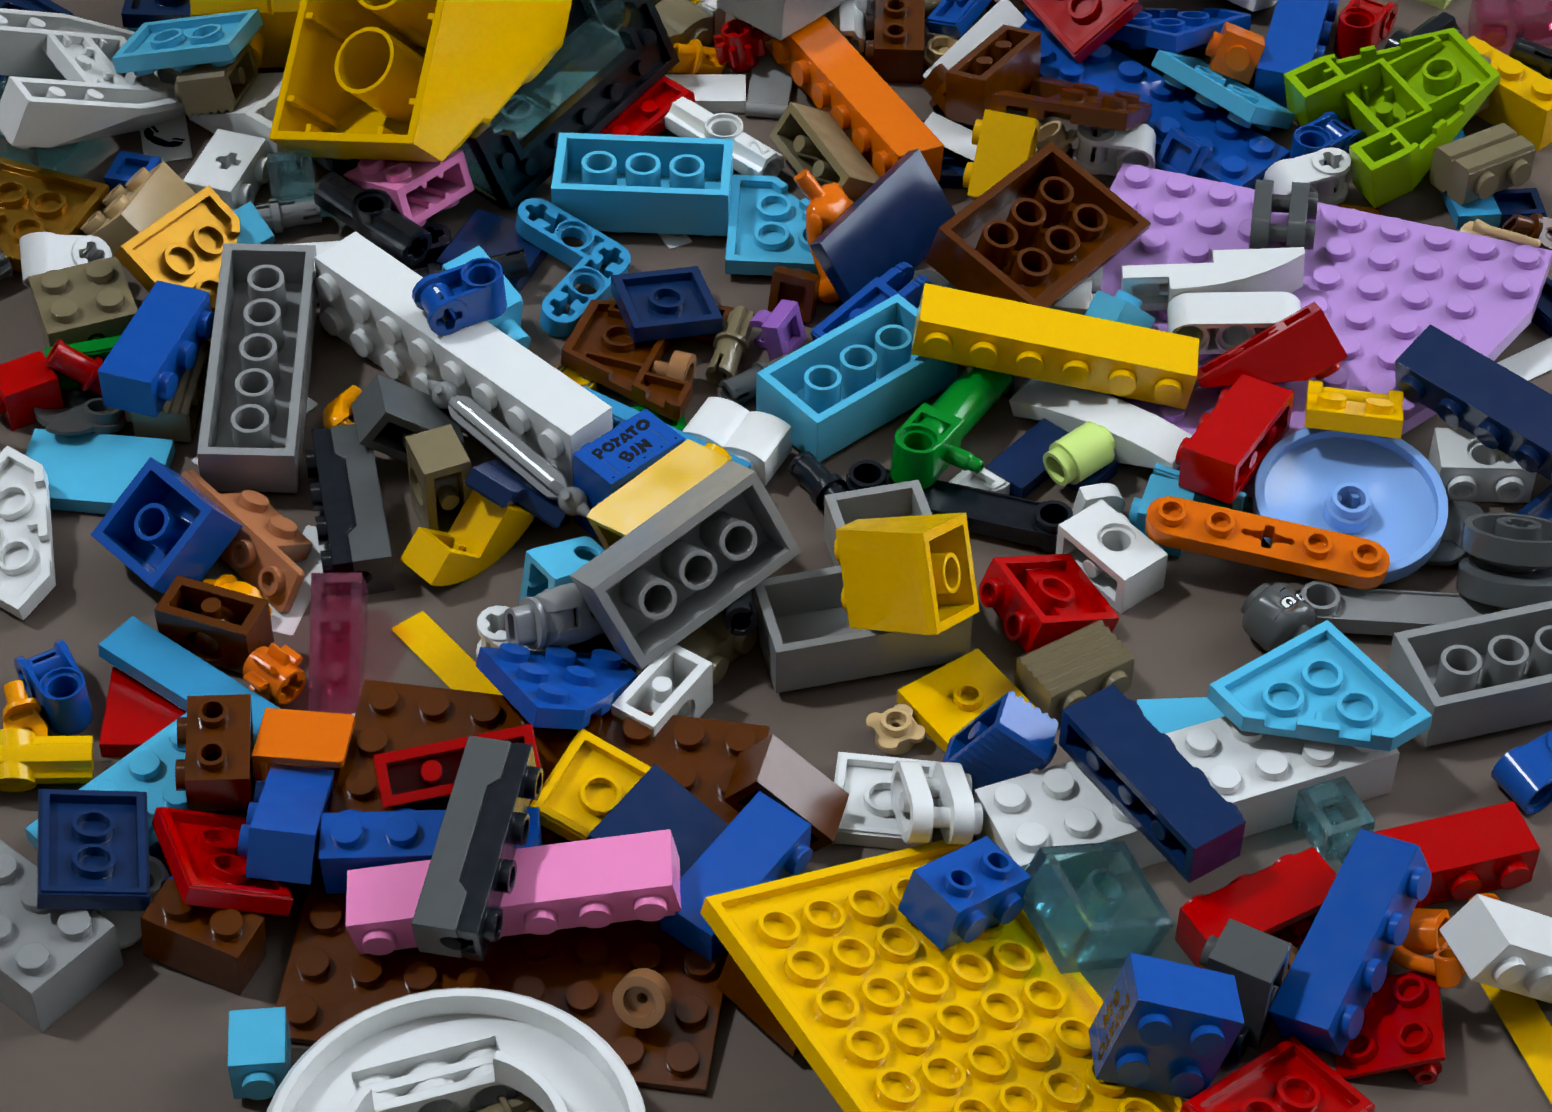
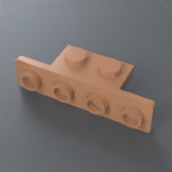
M184 470L182 477L243 526L220 557L248 584L256 587L260 595L268 600L278 612H290L305 576L304 571L293 561L306 560L313 543L298 530L297 525L292 520L283 517L269 504L268 498L263 494L253 490H244L242 493L219 494L194 470Z

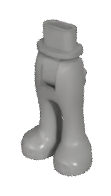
M574 582L545 589L534 597H524L520 601L519 606L508 608L504 613L507 642L527 646L531 650L549 646H569L605 634L593 613L590 612L589 606Z

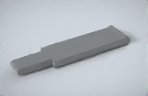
M765 47L766 55L758 56L759 61L752 68L745 105V116L780 119L790 103L793 78L781 64L775 61L774 56Z

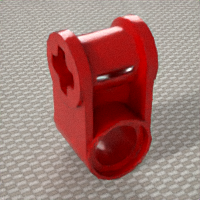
M1351 0L1339 15L1333 47L1334 54L1342 59L1360 55V48L1375 45L1376 48L1382 39L1389 35L1396 20L1398 4L1389 2L1386 5L1374 0Z

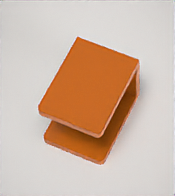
M265 708L251 755L255 787L257 780L266 781L272 763L335 770L333 798L341 767L344 766L355 725L354 715Z

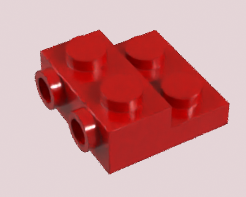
M1070 554L993 558L978 587L981 603L987 608L994 609L1004 621L1003 627L1007 638L1011 641H1018L1027 653L1099 620H1103L1105 627L1109 626L1112 633L1120 619Z

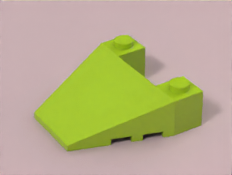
M1455 28L1400 39V46L1376 51L1375 45L1360 48V55L1336 60L1335 54L1321 56L1283 74L1287 109L1296 114L1294 119L1300 126L1307 125L1320 118L1324 113L1333 111L1340 116L1341 120L1347 118L1356 129L1366 132L1367 138L1349 146L1352 184L1374 208L1412 191L1431 168L1434 149L1453 141L1501 81L1498 71Z

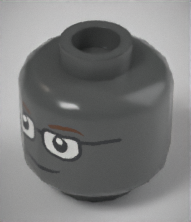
M1264 583L1258 586L1246 598L1241 608V612L1244 614L1242 628L1267 652L1313 628L1316 620L1314 608L1286 583H1275L1273 585Z

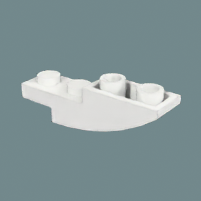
M1304 247L1212 250V263L1122 266L1121 290L1142 300L1143 303L1140 309L1143 311L1167 310L1171 299L1183 293L1277 291L1292 293L1303 286Z

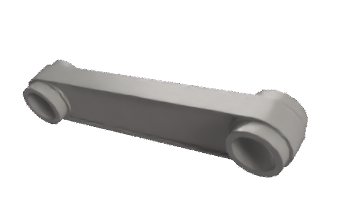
M1325 581L1307 583L1299 593L1316 611V620L1313 627L1328 620L1341 633L1394 636V633L1508 610L1507 608L1486 605L1470 600L1459 593L1388 589L1366 590L1351 587H1335Z

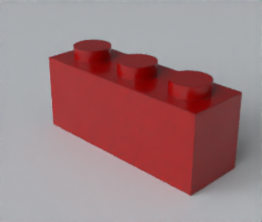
M1241 374L1230 389H1223L1212 412L1202 415L1197 429L1191 438L1185 437L1180 443L1175 459L1176 464L1180 465L1178 486L1232 504L1259 469L1267 453L1289 430L1295 391Z
M532 724L472 735L510 741L511 744H515V742L530 744L533 746L536 767L541 768ZM468 736L373 755L372 765L381 811H394L400 808H410L449 800Z
M1514 801L1374 832L1420 846L1431 871L1432 881L1427 896L1422 901L1418 900L1415 908H1424L1427 905L1453 899L1459 901L1466 900L1476 894L1497 889H1515L1520 887L1524 883L1531 882L1540 852L1538 843Z
M1314 846L1295 855H1284L1276 860L1273 865L1251 875H1240L1232 880L1229 885L1208 895H1196L1180 907L1175 941L1192 963L1199 968H1204L1199 966V960L1208 938L1211 935L1220 937L1230 918L1289 942L1293 946H1298L1303 943L1337 874Z

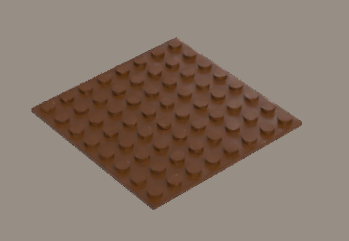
M365 679L354 717L355 725L344 766L341 767L329 813H339L350 809L362 812H381L372 765V758L375 754L528 725L530 723L503 695ZM611 710L602 716L592 714L589 725L583 728L650 767L656 763L728 825L739 814L738 811L723 801L739 753L770 735V726L672 715L656 736L652 737V730L630 717L623 721L612 715ZM644 712L649 716L654 714L653 712ZM533 727L540 766L543 769V784L579 730ZM449 800L410 808L415 810H446ZM541 825L543 845L571 842ZM318 858L311 885L308 886L276 1007H286L291 1043L312 1046L326 1033L354 1015L385 1001L408 994L446 988L502 990L529 996L551 1004L573 1015L592 1028L620 1056L634 1077L638 1087L706 1096L724 993L717 987L729 953L726 949L717 959L715 958L713 962H710L660 929V920H631L610 923L602 928L583 926L559 929L547 935L527 933L503 936L497 942H489L484 962L466 959V957L457 958L420 952L418 947L394 950L386 955H372L369 953L359 955L345 927L346 894H326ZM638 968H648L661 974L670 985L672 991V1003L668 1012L656 1025L644 1029L634 1028L624 1023L616 1014L612 1002L613 992L617 984L627 973Z

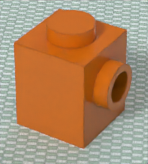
M1225 21L1220 33L1213 32L1205 51V55L1210 56V70L1249 85L1265 48L1264 36Z

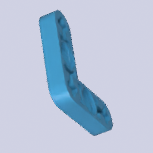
M530 198L519 205L515 222L517 233L523 239L573 268L545 297L539 316V324L547 334L554 337H568L591 300H607L612 295L610 291L611 275L628 274L631 255L620 243L549 201L541 198ZM569 236L576 237L584 245L571 247L566 245L562 239ZM602 264L608 265L604 270V274L600 272ZM581 283L588 284L594 287L597 292L590 295L582 294L574 286ZM567 304H569V314H562V312L566 309Z

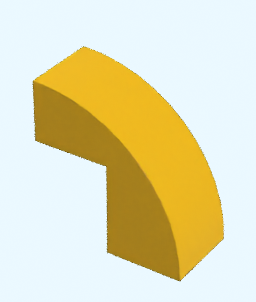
M472 490L448 533L418 527L400 560L430 585L447 586L457 584L478 575L505 555L524 534L535 516L516 504L501 508Z

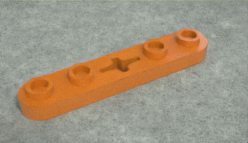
M1165 496L1157 498L1149 505L1146 513L1145 531L1148 537L1155 543L1163 546L1351 588L1369 590L1378 587L1384 582L1390 565V557L1386 549L1370 539L1179 497ZM1262 537L1272 539L1271 548L1261 546Z

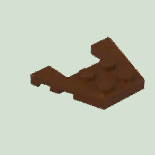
M1041 76L1032 80L1030 95L1009 90L993 93L989 110L1006 113L1007 108L1027 112V117L1045 119L1050 116L1070 119L1072 124L1127 131L1150 120L1152 104L1139 101L1140 95L1135 93L1115 91L1113 94L1101 91L1095 85L1071 83Z
M590 301L561 350V365L674 421H680L692 398L693 383L652 373L655 360L660 361L672 339L634 343L615 301ZM717 306L723 317L722 331L729 313L734 309L733 307ZM717 334L691 336V338L713 343Z

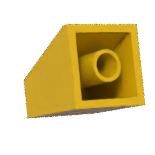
M687 439L593 507L588 513L587 519L606 550L727 463L732 457L726 450L714 443L707 442L703 446Z
M966 512L857 519L835 529L834 553L836 560L841 565L843 579L841 601L845 612L848 614L849 628L938 635L980 612Z

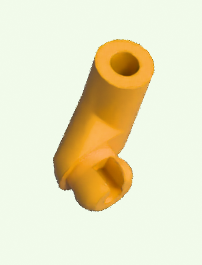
M355 385L350 386L328 403L322 413L323 428L331 429L330 427L355 424L349 417L353 415L352 403L362 393L359 387Z

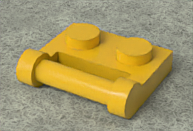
M1308 380L1304 427L1401 439L1404 422L1403 391L1389 390L1388 394L1324 387L1322 381Z

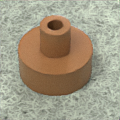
M676 350L672 354L669 363L655 360L652 373L693 383L696 373V355Z
M648 968L634 969L627 973L615 987L612 997L613 1007L618 1017L627 1025L640 1029L649 1028L656 1025L670 1009L672 991L666 979L658 972Z

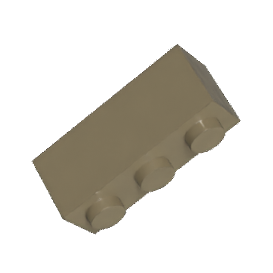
M790 102L769 135L797 174L804 169H808L820 186L836 182L853 202L858 200L880 179L829 112Z

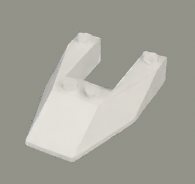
M0 8V75L9 76L0 100V131L6 137V140L17 148H52L143 130L186 114L183 104L178 102L174 89L176 77L182 71H173L171 67L158 69L144 76H136L134 72L117 74L112 57L135 33L134 31L68 14Z

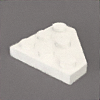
M7 445L0 453V607L24 621L56 586L48 475L42 464Z

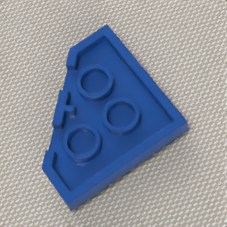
M1218 7L1201 8V11L1178 12L1177 8H1144V12L1140 11L1105 42L1119 40L1126 42V47L1130 49L1140 50L1151 47L1184 55V50L1207 48L1213 32L1220 33L1225 21L1250 31L1251 14Z
M502 643L499 648L480 647L476 667L533 727L583 729L589 725L592 714L602 716L611 710V705L617 700V697L638 676L622 661L621 655L606 649H595L592 651V654H581L560 646H549L546 648V651L529 650L515 643Z

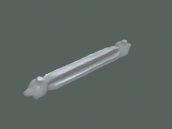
M432 379L428 382V386L432 391V400L437 407L449 409L451 418L543 496L547 499L557 500L560 509L565 514L570 516L580 515L587 518L590 508L587 505V496L582 489L570 487L564 474L471 397L461 396L458 387L454 383L449 381L439 382Z

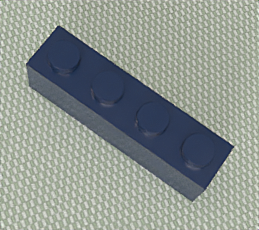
M1430 324L1395 360L1396 389L1403 391V396L1413 403L1419 402L1436 412L1447 424L1452 426L1458 425L1473 434L1484 446L1490 449H1498L1515 459L1526 471L1531 473L1537 472L1551 481L1552 394Z
M1112 684L1062 710L1059 745L1188 883L1240 856L1246 824L1240 810L1233 803L1227 802L1210 785L1208 778L1202 770L1193 767L1177 751L1168 735L1160 733L1146 719L1135 701L1127 699Z

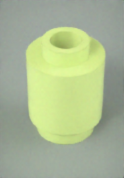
M1088 421L1050 445L1049 451L1043 455L1045 469L1052 480L1058 485L1066 486L1069 483L1076 485L1113 462L1115 457V440L1106 427Z

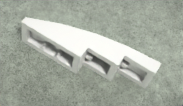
M1031 379L1009 400L1013 416L1035 420L1045 418L1069 433L1088 421L1106 427L1115 440L1114 460L1118 461V463L1154 468L1156 463L1177 469L1180 465L1176 464L1175 459L1179 445L1185 437L1191 438L1192 434L1163 418L1116 397Z

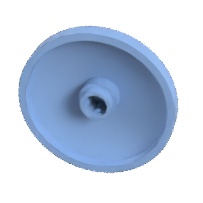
M1304 428L1288 435L1267 453L1258 469L1252 495L1253 513L1256 515L1370 539L1379 543L1386 549L1390 557L1388 572L1382 584L1402 579L1421 568L1437 550L1448 519V498L1444 484L1432 464L1413 446L1402 439L1315 428ZM1263 537L1271 547L1272 539Z

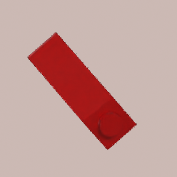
M1313 302L1198 367L1196 380L1202 388L1233 386L1241 374L1268 383L1307 381L1312 377H1315L1316 380H1321L1341 368L1339 362L1348 358V355L1323 310Z

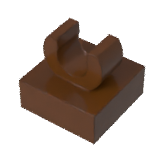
M778 265L772 273L768 311L773 312L782 299L797 301L802 320L810 323L816 314L821 275L798 268L792 269Z

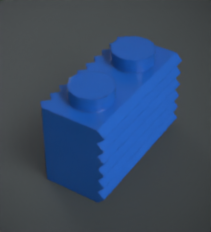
M1009 691L950 738L943 762L960 763L964 773L971 775L972 790L974 791L977 788L1029 774L1035 768L1042 770L1051 762L1056 753L1057 744L1054 743L1059 724L1056 718L1050 719L1048 713H1042L1039 707L1033 708L1031 702L1025 703L1023 696L1017 697L1014 691Z

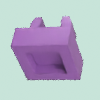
M782 299L773 312L759 310L749 322L750 326L762 329L754 342L756 346L767 349L770 361L798 350L807 338L797 301Z

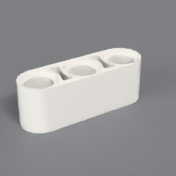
M1282 291L1183 293L1173 297L1168 303V332L1199 338V354H1223L1301 309V303L1295 295Z

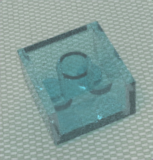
M1124 841L1040 847L1025 869L1031 876V880L1023 896L1025 901L1023 910L1060 974L1122 968L1130 952L1151 957L1175 924Z

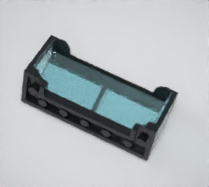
M572 0L563 46L537 77L521 86L489 125L479 124L462 146L458 148V150H462L476 193L500 208L512 210L553 174L559 132L598 134L680 62L653 0Z

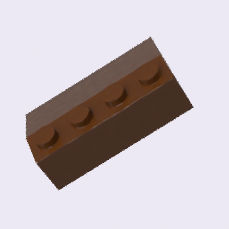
M1050 142L941 225L935 235L926 263L958 290L1051 308L1146 232L1151 223Z

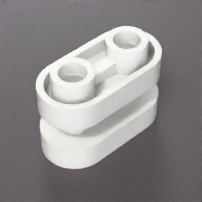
M919 761L895 762L891 777V802L904 843L928 844L933 828H940L944 842L952 845H968L971 843L974 834L979 835L981 833L983 825L981 803H974L971 775L964 773L960 763L937 762L931 778L925 777Z

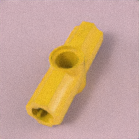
M0 729V791L24 792L35 788L37 784H84L93 780V736H37L35 732L26 729Z

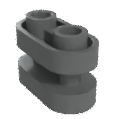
M1256 179L1249 249L1268 248L1269 242L1286 243V248L1304 247V249L1313 250L1316 223L1307 222V219H1316L1318 193L1309 192L1310 183L1292 182L1291 195L1273 194V180ZM1272 212L1289 213L1288 225L1271 224Z

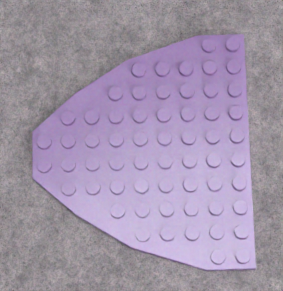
M1123 162L1110 190L1146 218L1151 225L1146 232L1103 265L1102 288L1099 291L1115 296L1117 291L1121 290L1122 266L1212 263V250L1249 249L1255 189ZM1317 202L1316 219H1307V222L1316 224L1313 250L1305 249L1303 286L1291 294L1300 300L1301 309L1315 302L1323 310L1348 358L1339 362L1341 368L1332 375L1321 380H1316L1315 377L1309 380L1322 381L1324 387L1388 394L1389 390L1399 391L1396 389L1395 360L1430 324L1495 361L1531 323L1552 263V250ZM1272 212L1271 224L1288 225L1289 213ZM1269 242L1268 248H1286V243ZM1167 310L1145 311L1156 318L1151 329L1168 332ZM1198 354V367L1221 354ZM1196 380L1186 410L1125 398V400L1193 435L1204 413L1210 414L1216 407L1223 389H1230L1232 386L1202 388ZM1308 380L1271 383L1295 391L1289 430L1283 438L1306 428L1304 423ZM1403 396L1404 422L1402 435L1437 413L1421 403H1413ZM1258 470L1242 490V492L1247 493L1248 497L1253 495Z

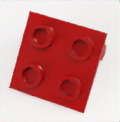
M1417 971L1386 977L1382 988L1376 993L1373 992L1364 1010V1022L1359 1035L1355 1039H1350L1342 1057L1335 1055L1336 1072L1345 1080L1407 1068L1409 1073L1414 1076L1416 1082L1420 1084L1435 1082L1437 1075L1442 1071L1441 1061L1446 1060L1441 987L1437 985L1436 977Z

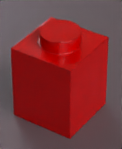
M41 350L0 364V415H3L12 431L38 422L34 415V407L41 409L64 408L58 377L52 367L44 364L46 358Z

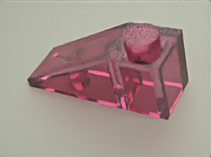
M1472 0L1468 18L1469 38L1475 36L1504 54H1510L1514 42L1520 35L1544 47L1552 45V0Z
M311 573L308 711L342 714L356 713L363 688L367 641L368 587L362 573Z

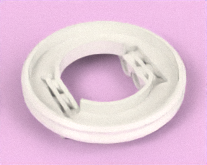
M446 988L408 994L388 1000L340 1023L315 1042L292 1066L275 1091L266 1112H468L471 1110L477 1111L496 1103V1098L500 1095H503L507 1101L513 1099L517 1091L533 1100L544 1112H646L634 1077L620 1056L592 1028L573 1015L543 1001L508 991L486 988Z

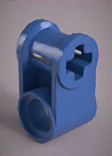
M1329 111L1320 118L1295 130L1289 159L1329 147L1339 148L1350 155L1349 146L1368 136L1361 129L1353 130L1341 122V118L1337 113Z
M481 257L440 273L429 274L416 283L412 290V299L419 309L427 313V323L430 329L437 335H450L479 322L495 319L501 316L507 307L502 266L494 259ZM434 287H437L439 290L437 294L433 289ZM443 315L448 320L447 322H444L441 317H443Z
M61 639L54 642L53 649L25 659L23 656L14 658V665L19 680L24 682L28 697L38 699L41 707L40 712L53 732L61 735H72L83 731L91 724L93 712L85 678L76 665L72 653L64 640Z
M1552 730L1523 746L1515 747L1499 759L1491 772V777L1528 815L1540 812L1552 802Z

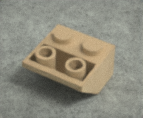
M164 161L150 171L142 167L128 180L125 185L126 188L119 184L112 189L102 201L106 206L102 213L99 210L95 212L80 228L85 233L84 236L92 235L104 240L110 247L112 257H114V254L121 245L194 196L196 193Z

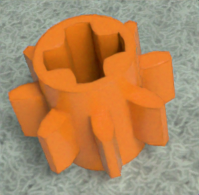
M271 643L269 647H259L246 659L243 666V679L250 684L248 687L250 690L277 707L279 703L288 704L298 697L305 685V671L298 667L303 657L286 644L281 648L275 643Z

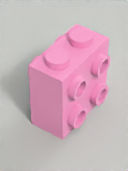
M458 149L448 155L443 162L361 159L357 167L343 175L363 189L373 188L387 192L391 198L392 208L419 226H423L427 222V218L437 212L456 206L460 202V198L475 190L464 153Z

